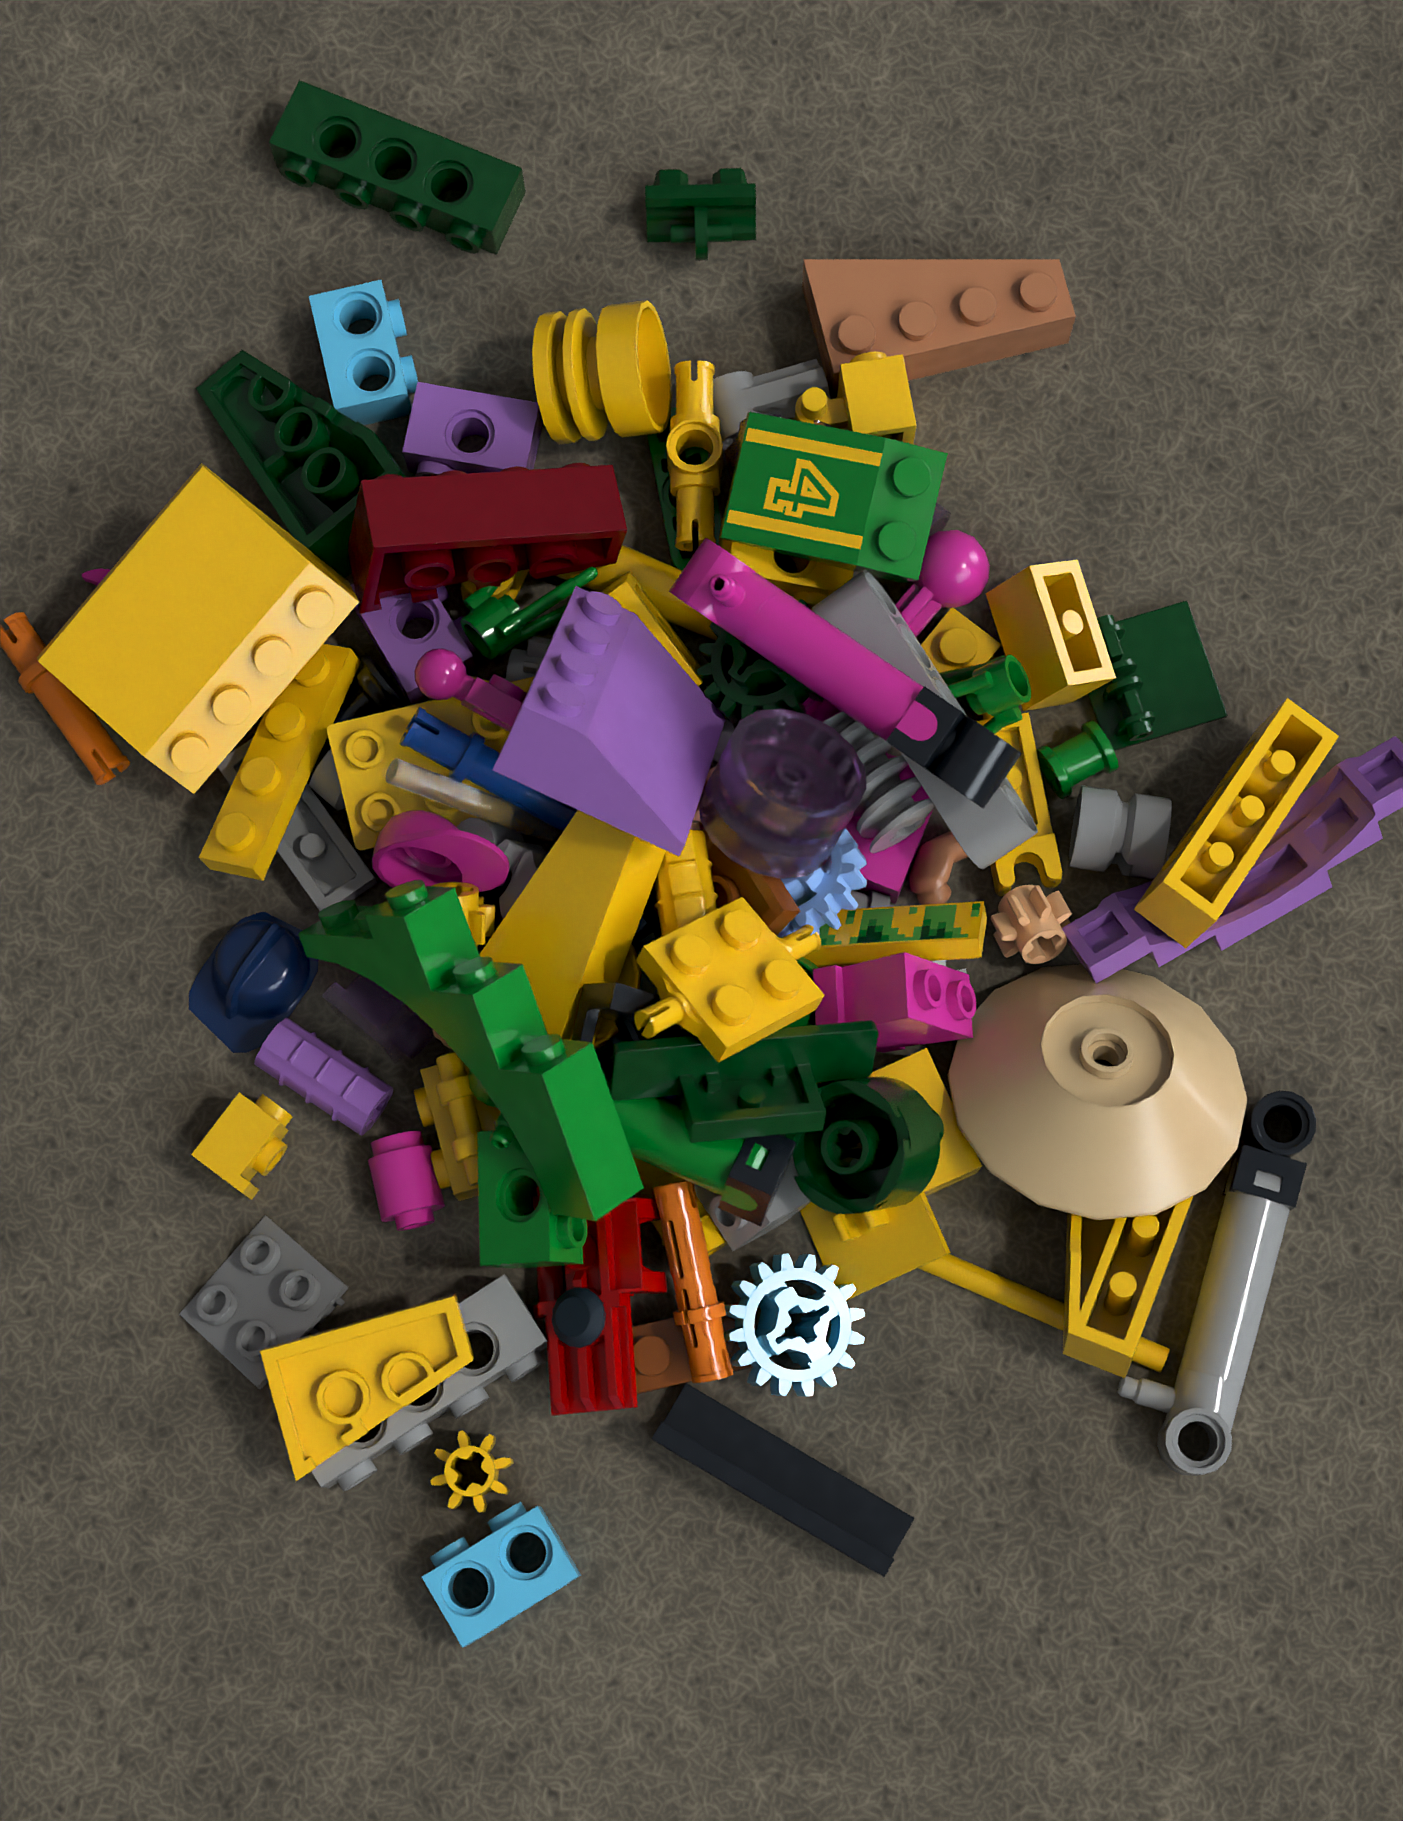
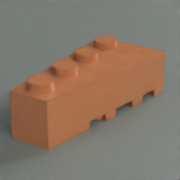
M803 259L802 290L832 399L837 398L840 364L849 363L857 355L867 352H883L887 357L903 354L907 378L910 381L1066 344L1069 342L1076 317L1060 259Z

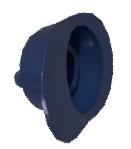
M259 912L242 918L224 935L197 974L189 992V1010L233 1053H247L261 1047L274 1027L286 1017H290L311 987L318 972L319 960L307 957L298 933L302 930L267 912Z

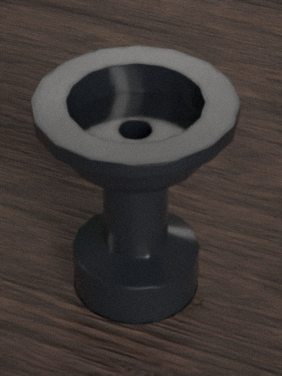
M365 653L361 656L363 666L356 677L357 684L361 690L341 705L334 723L368 716L376 709L381 713L410 706V704L383 669L369 654ZM327 737L324 745L330 750L331 748Z

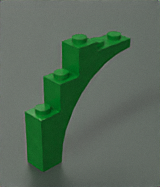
M414 880L389 890L385 895L387 899L385 903L373 906H357L354 900L341 901L321 910L318 914L320 921L298 933L307 957L339 964L372 980L405 1003L444 1039L476 1076L506 1119L533 1167L552 1214L597 1221L644 1188L593 1043L562 1039L559 1034L547 1033L523 964L493 962L489 956H479L454 887L425 886L423 880Z

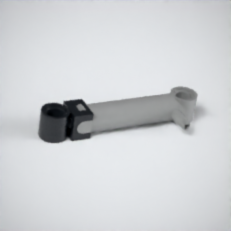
M1279 1090L1267 1094L1247 1111L1243 1119L1241 1134L1245 1145L1237 1149L1232 1157L1222 1194L1225 1196L1175 1386L1171 1387L1148 1379H1135L1126 1376V1378L1121 1377L1117 1393L1120 1396L1132 1399L1136 1404L1167 1413L1166 1419L1158 1432L1157 1447L1165 1464L1171 1470L1181 1475L1197 1476L1216 1471L1226 1462L1231 1452V1431L1289 1212L1296 1208L1307 1163L1291 1158L1310 1144L1316 1132V1117L1312 1107L1303 1097L1291 1091ZM1267 1112H1279L1290 1120L1293 1128L1290 1142H1276L1266 1134L1263 1120ZM1187 1423L1201 1426L1208 1434L1210 1440L1206 1456L1199 1461H1193L1185 1457L1178 1445V1435Z

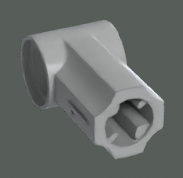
M810 360L755 377L750 372L737 371L713 379V415L717 416L720 420L723 451L733 452L739 450V443H741L748 412L795 420V404L807 389L818 387L830 398L828 383L818 360Z

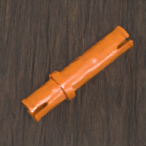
M18 612L3 619L9 629L5 630L0 624V646L21 674L18 680L19 684L26 693H34L87 767L93 776L94 782L97 785H103L116 777L112 771L114 768H117L119 772L126 770L131 762L122 754L93 711L37 661L38 655L46 645L29 623L26 614Z
M682 1180L652 1188L655 1194L657 1209L659 1210L670 1273L676 1293L678 1310L673 1311L675 1326L681 1325L689 1357L692 1383H704L727 1378L734 1374L726 1348L721 1317L726 1315L724 1301L717 1300L702 1221L700 1220L695 1184Z

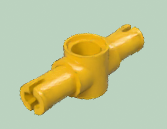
M698 360L696 381L692 380L691 361L679 362L674 367V374L676 375V415L670 419V433L666 443L670 493L676 497L677 537L675 539V547L682 551L692 552L694 531H698L699 546L705 537L716 544L714 537V497L720 493V478L723 471V443L720 434V420L717 416L713 415V375L715 367L710 362ZM692 447L703 448L711 455L706 462L699 465L686 464L679 456L683 451Z

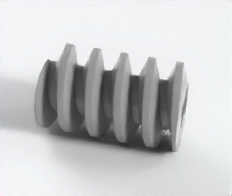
M844 712L825 720L807 737L805 742L807 748L811 752L820 753L817 761L819 768L823 773L834 774L830 783L833 791L837 795H848L843 805L845 811L850 816H861L857 822V831L863 838H874L869 849L871 853L874 854L886 850L907 838L924 824L927 815L935 808L930 798L914 802L912 796L922 786L917 777L901 780L898 776L908 766L904 757L900 755L888 759L886 753L892 745L879 736L875 737L870 730Z

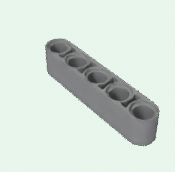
M863 570L812 607L813 612L965 714L885 589L869 571ZM901 753L964 852L980 869H985L1037 834V826L1007 777H1005L983 809Z

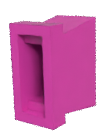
M906 952L845 967L832 965L813 969V982L825 995L815 1010L816 1025L874 1021L879 1033L876 1051L886 1053L904 1050L906 1046L973 1038L972 1017L976 1012V996L969 981V974Z

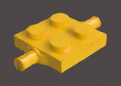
M740 897L643 946L636 963L656 986L661 1001L635 1013L634 1021L638 1031L644 1028L642 1035L646 1038H652L676 1023L680 1024L681 1027L698 1037L718 1063L817 1009L825 995L798 964L797 960L820 949L821 938L819 933L815 932L811 935L814 927L807 924L783 938L777 937L747 901Z

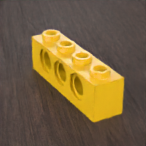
M1287 698L1255 730L1134 910L1184 948H1187L1218 920L1339 736Z

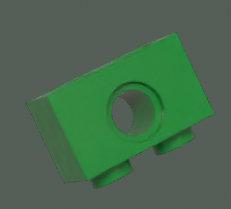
M494 1130L477 1132L480 1266L517 1269L583 1264V1245L586 1242L588 1232L587 1221L585 1219L552 1214L533 1167L516 1137H514L509 1148L502 1150L491 1144L490 1136ZM538 1185L540 1190V1199L536 1209L534 1210L532 1204V1195L536 1186Z

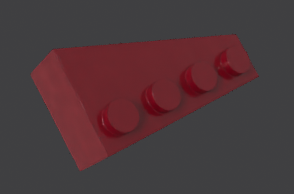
M572 463L562 468L533 470L516 466L503 469L500 472L467 474L463 471L452 470L440 473L437 476L404 478L400 475L388 474L373 480H361L347 548L355 593L359 600V614L382 610L380 598L411 593L413 603L438 599L436 588L466 581L474 583L476 590L487 586L499 587L501 586L500 583L512 578L517 571L529 569V573L534 579L585 570L589 567L615 564L627 533V526L613 465L590 466L586 463Z

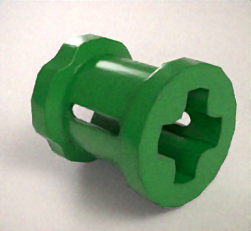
M1094 720L1083 723L1081 732L1058 746L1049 748L1043 745L1036 749L1040 770L1060 799L1070 796L1073 786L1101 771L1110 774L1118 770L1119 767L1118 759L1109 739Z

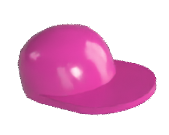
M411 810L393 816L380 831L374 848L372 868L379 879L392 888L409 881L423 880L425 886H432L443 882L469 883L477 886L479 892L503 884L507 879L510 865L504 852L489 840L459 830L446 818L436 813L424 810Z

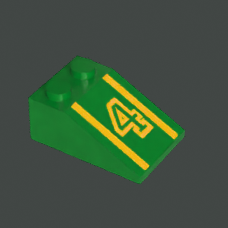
M748 412L719 538L861 573L866 569L873 576L900 583L917 581L920 576L948 453L885 437Z

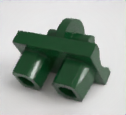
M720 168L716 173L712 174L713 184L688 185V174L684 173L681 169L658 170L654 184L645 185L647 242L695 243L696 261H708V243L756 240V183H747L745 172L742 168Z

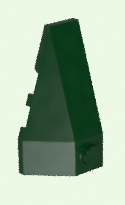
M241 350L200 384L196 390L291 535L342 577L346 578L352 573L347 548L361 480H373L388 474L400 475L404 478L406 476L380 438L371 429L358 421L355 422L337 411L331 404L319 397L316 398L294 384L286 376L244 350Z

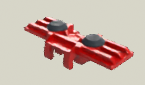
M538 1185L537 1196L532 1197V1204L534 1210L536 1209L540 1199V1190ZM628 1198L597 1221L586 1220L588 1232L586 1242L583 1245V1264L565 1265V1292L562 1265L536 1267L539 1302L538 1305L532 1306L533 1318L535 1320L545 1319L546 1340L548 1341L547 1355L551 1416L638 1408L630 1297H634V1294L667 1293L666 1272L653 1271L642 1265L640 1224L648 1221H660L656 1199Z

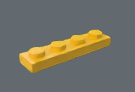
M323 644L265 711L199 855L200 860L210 870L264 880L328 737L327 727L334 723L361 663L351 648Z

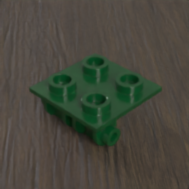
M1188 601L1115 622L1113 615L1097 618L1116 678L1088 693V697L1097 723L1109 739L1114 751L1228 716Z

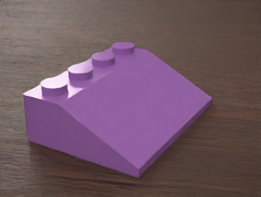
M576 586L544 653L493 771L680 856L685 846L726 718L635 613L622 608L616 599L605 593L597 591L588 592Z

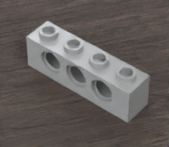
M505 1274L459 1303L467 1335L483 1333L491 1338L494 1352L490 1362L480 1369H467L463 1367L438 1384L437 1392L430 1402L421 1406H413L411 1404L406 1407L404 1406L381 1422L380 1430L373 1439L362 1443L355 1441L319 1464L311 1472L322 1488H330L337 1483L343 1492L353 1488L377 1471L372 1460L387 1450L395 1447L399 1455L410 1451L433 1435L428 1424L444 1413L451 1410L456 1419L462 1417L489 1399L484 1388L506 1374L511 1383L545 1362L539 1352L547 1347L548 1341Z

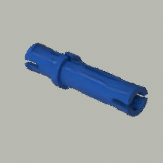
M421 707L413 715L406 728L408 732H405L400 740V745L409 747L449 769V777L461 783L462 780L467 779L562 832L577 812V809L493 771L500 753L484 744V736L475 731L468 736L430 715Z

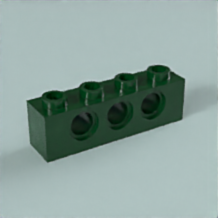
M301 80L298 81L269 141L279 172L292 183L306 188L312 187L313 183L320 184L334 190L335 195L349 206L357 209H367L370 204L390 212V217L396 223L409 230L422 231L425 226L443 233L450 244L468 253L475 254L479 252V249H483L497 255L526 193L521 167ZM339 146L354 148L349 155L342 158L328 156L334 148ZM401 167L409 170L406 176L398 180L383 178V175L393 168ZM457 189L465 192L464 196L455 202L448 203L438 199L447 190Z

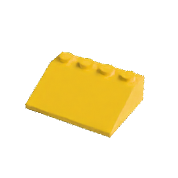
M201 463L38 655L37 661L142 756L195 794L355 608L359 600L350 583Z

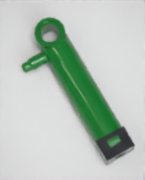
M469 1069V1086L475 1097L487 1106L497 1108L476 1076ZM604 1074L606 1083L609 1088L610 1075ZM664 1097L613 1100L633 1157L721 1195L718 1208L761 1227L785 1176L797 1142L782 1135H769L691 1143L680 1104ZM500 1112L494 1123L495 1129L490 1136V1141L494 1147L503 1150L509 1148L515 1135Z

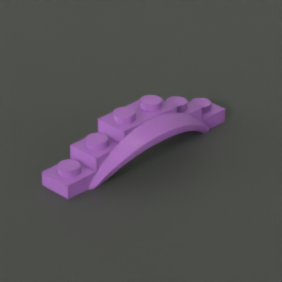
M1394 736L1359 757L1345 759L1303 792L1218 920L1187 948H1184L1134 910L1153 881L1109 895L1101 901L1096 909L1064 926L1062 930L1067 937L1069 947L1094 982L1098 983L1147 954H1150L1158 967H1161L1209 938H1212L1222 951L1332 888L1327 870L1383 839L1378 821L1403 807L1402 742Z

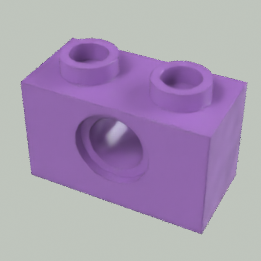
M417 382L402 451L408 471L415 472L416 477L437 476L440 473L452 470L463 471L467 474L500 472L503 469L516 466L533 470L543 425L538 403ZM470 435H480L488 440L481 450L474 453H466L457 448L459 442Z
M352 584L351 587L355 593L354 584ZM445 586L436 588L438 599L413 603L411 593L380 598L382 610L359 614L358 604L354 608L410 705L423 703L431 699L419 690L415 682L414 670L417 661L422 655L432 649L444 648L453 651L462 659L467 675L472 676L478 672L472 653L478 650L469 641L461 627L460 621L463 617L461 616L452 621L441 603L450 597ZM423 617L434 623L431 631L422 638L411 639L402 635L405 624L414 618Z

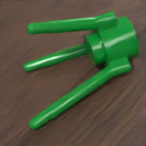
M595 567L585 569L523 609L507 594H504L499 599L491 597L498 587L487 586L480 588L463 600L470 613L461 619V627L469 641L484 657L489 660L494 659L497 655L502 657L517 644L557 625L567 604L532 622L530 621L572 595L576 586L581 588L594 580L598 575V571Z
M1002 655L986 663L939 673L955 698L966 695L968 703L978 715L987 713L994 716L983 725L994 734L1002 728L1022 720V714L1018 706L1029 702L1031 699V687L1027 674L1021 663L1012 655Z

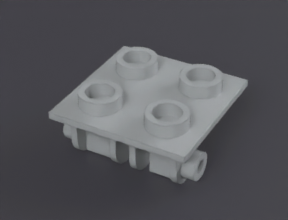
M265 1215L180 1312V1315L257 1388L261 1389L267 1384L268 1379L260 1351L263 1348L305 1337L309 1333H319L315 1325L318 1322L322 1324L337 1305L342 1307L345 1301L341 1297L349 1287Z

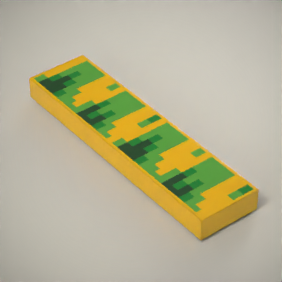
M984 901L859 908L856 910L842 909L837 914L842 926L837 930L827 924L820 927V949L804 956V958L814 963L817 967L853 965L902 952L929 961L982 957L987 922Z

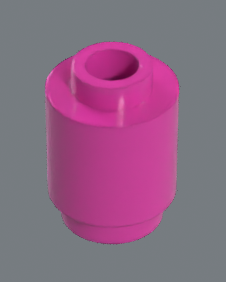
M403 1132L371 1142L374 1157L368 1160L381 1221H395L397 1231L415 1229L434 1223L433 1212L445 1207L431 1160L432 1147L431 1145H424L422 1132Z

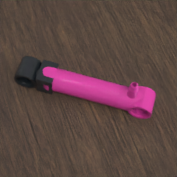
M706 537L669 590L670 593L983 809L1022 755V753L993 732L967 717L952 704L927 687L920 685Z

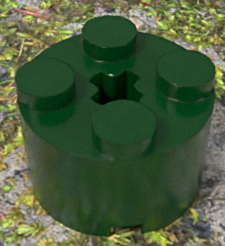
M876 1076L834 1081L818 1088L826 1109L823 1130L786 1134V1138L797 1142L792 1157L798 1175L793 1177L801 1192L818 1207L836 1214H856L906 1205L917 1197L931 1181L938 1165L940 1141L944 1133L943 1122L939 1114L930 1108L926 1100L914 1088L894 1078Z

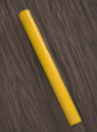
M947 1254L918 1268L1059 1330H1064L1063 1302L954 1255ZM1141 1336L1132 1361L1160 1373L1167 1360L1170 1348Z

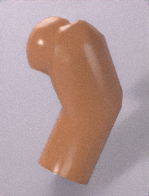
M951 830L925 842L917 852L909 876L911 891L917 893V898L921 905L943 904L949 900L952 891L947 882L950 878L953 864L968 857Z

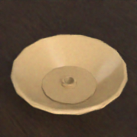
M1082 964L1043 967L995 989L979 1006L972 1017L973 1038L957 1040L948 1072L957 1126L991 1174L1037 1205L1094 1220L1156 1215L1204 1191L1238 1148L1247 1096L1235 1050L1201 1006L1153 976L1121 969L1104 980L1095 983ZM1106 1060L1110 1062L1113 1066H1102L1096 1063L1095 1061Z

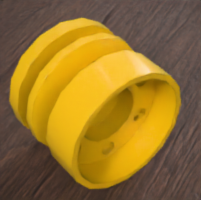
M648 300L608 305L602 308L597 324L592 314L585 308L569 312L568 317L561 311L544 313L538 317L534 328L532 346L533 378L542 420L552 440L558 444L575 443L581 436L588 441L599 440L605 435L608 422H610L614 432L621 437L657 434L667 429L672 402L670 360L662 322L655 307Z

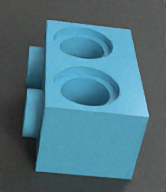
M381 280L309 296L334 408L353 421H358L363 425L410 415L412 406L409 394L415 393L418 378L412 355L400 358L396 338L407 335L399 299L387 301ZM359 319H370L376 322L373 328L364 334H352L347 331L348 327ZM371 375H383L389 378L386 385L377 391H365L359 388L362 381Z
M519 1502L487 1522L493 1532L491 1535L471 1547L465 1537H462L430 1557L435 1569L422 1576L462 1648L470 1645L581 1576L541 1506H536L527 1512L522 1502ZM528 1532L540 1537L546 1548L544 1563L539 1569L531 1573L522 1572L517 1569L510 1558L512 1542L519 1535ZM466 1568H474L480 1571L488 1582L487 1597L481 1605L475 1608L465 1607L460 1604L453 1593V1583L456 1576Z

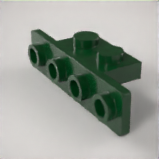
M871 1020L782 1028L719 1063L696 1036L618 1042L612 1047L609 1091L612 1099L615 1101L677 1095L691 1143L822 1131L826 1109L816 1082L869 1077L872 1074L879 1033L875 1022Z

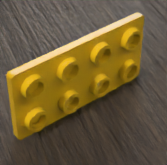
M534 676L512 681L511 683L527 693ZM455 697L448 700L427 701L329 725L327 727V736L355 848L360 851L374 848L380 831L395 815L411 810H424L436 813L446 818L456 827L468 818L494 820L525 812L467 779L462 780L461 783L449 777V769L409 747L400 745V740L403 734L408 732L406 728L419 707L468 736L473 731L484 736V744L499 753L509 732L461 705L462 701Z

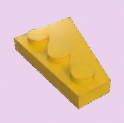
M456 1294L263 1348L260 1351L295 1480L298 1481L319 1464L364 1436L379 1423L404 1406L406 1407L473 1361L474 1356Z

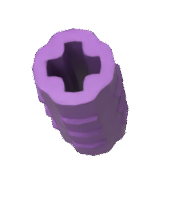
M287 1017L279 1022L270 1032L254 1062L255 1066L278 1080L280 1086H287L305 1098L307 1104H314L329 1114L333 1121L338 1120L361 1136L377 1121L394 1090L393 1087L370 1073L368 1067H361L344 1056L342 1050H335L317 1038L315 1032H308Z

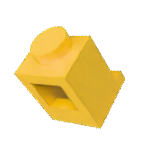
M239 1092L191 1155L252 1200L259 1189L251 1184L250 1181L257 1172L266 1176L283 1157L288 1145L281 1140L288 1133L289 1130L286 1126L293 1116L264 1094H261L258 1100L253 1103Z

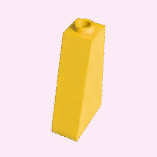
M577 810L479 954L480 957H491L493 962L523 964L547 1033L559 1034L562 1039L571 1040L583 985L618 981L666 852L662 848ZM599 1016L592 1041L593 1046L604 1019Z

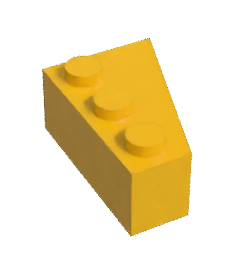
M1193 1196L1156 1215L1094 1220L1067 1213L1063 1330L1064 1355L1126 1378Z

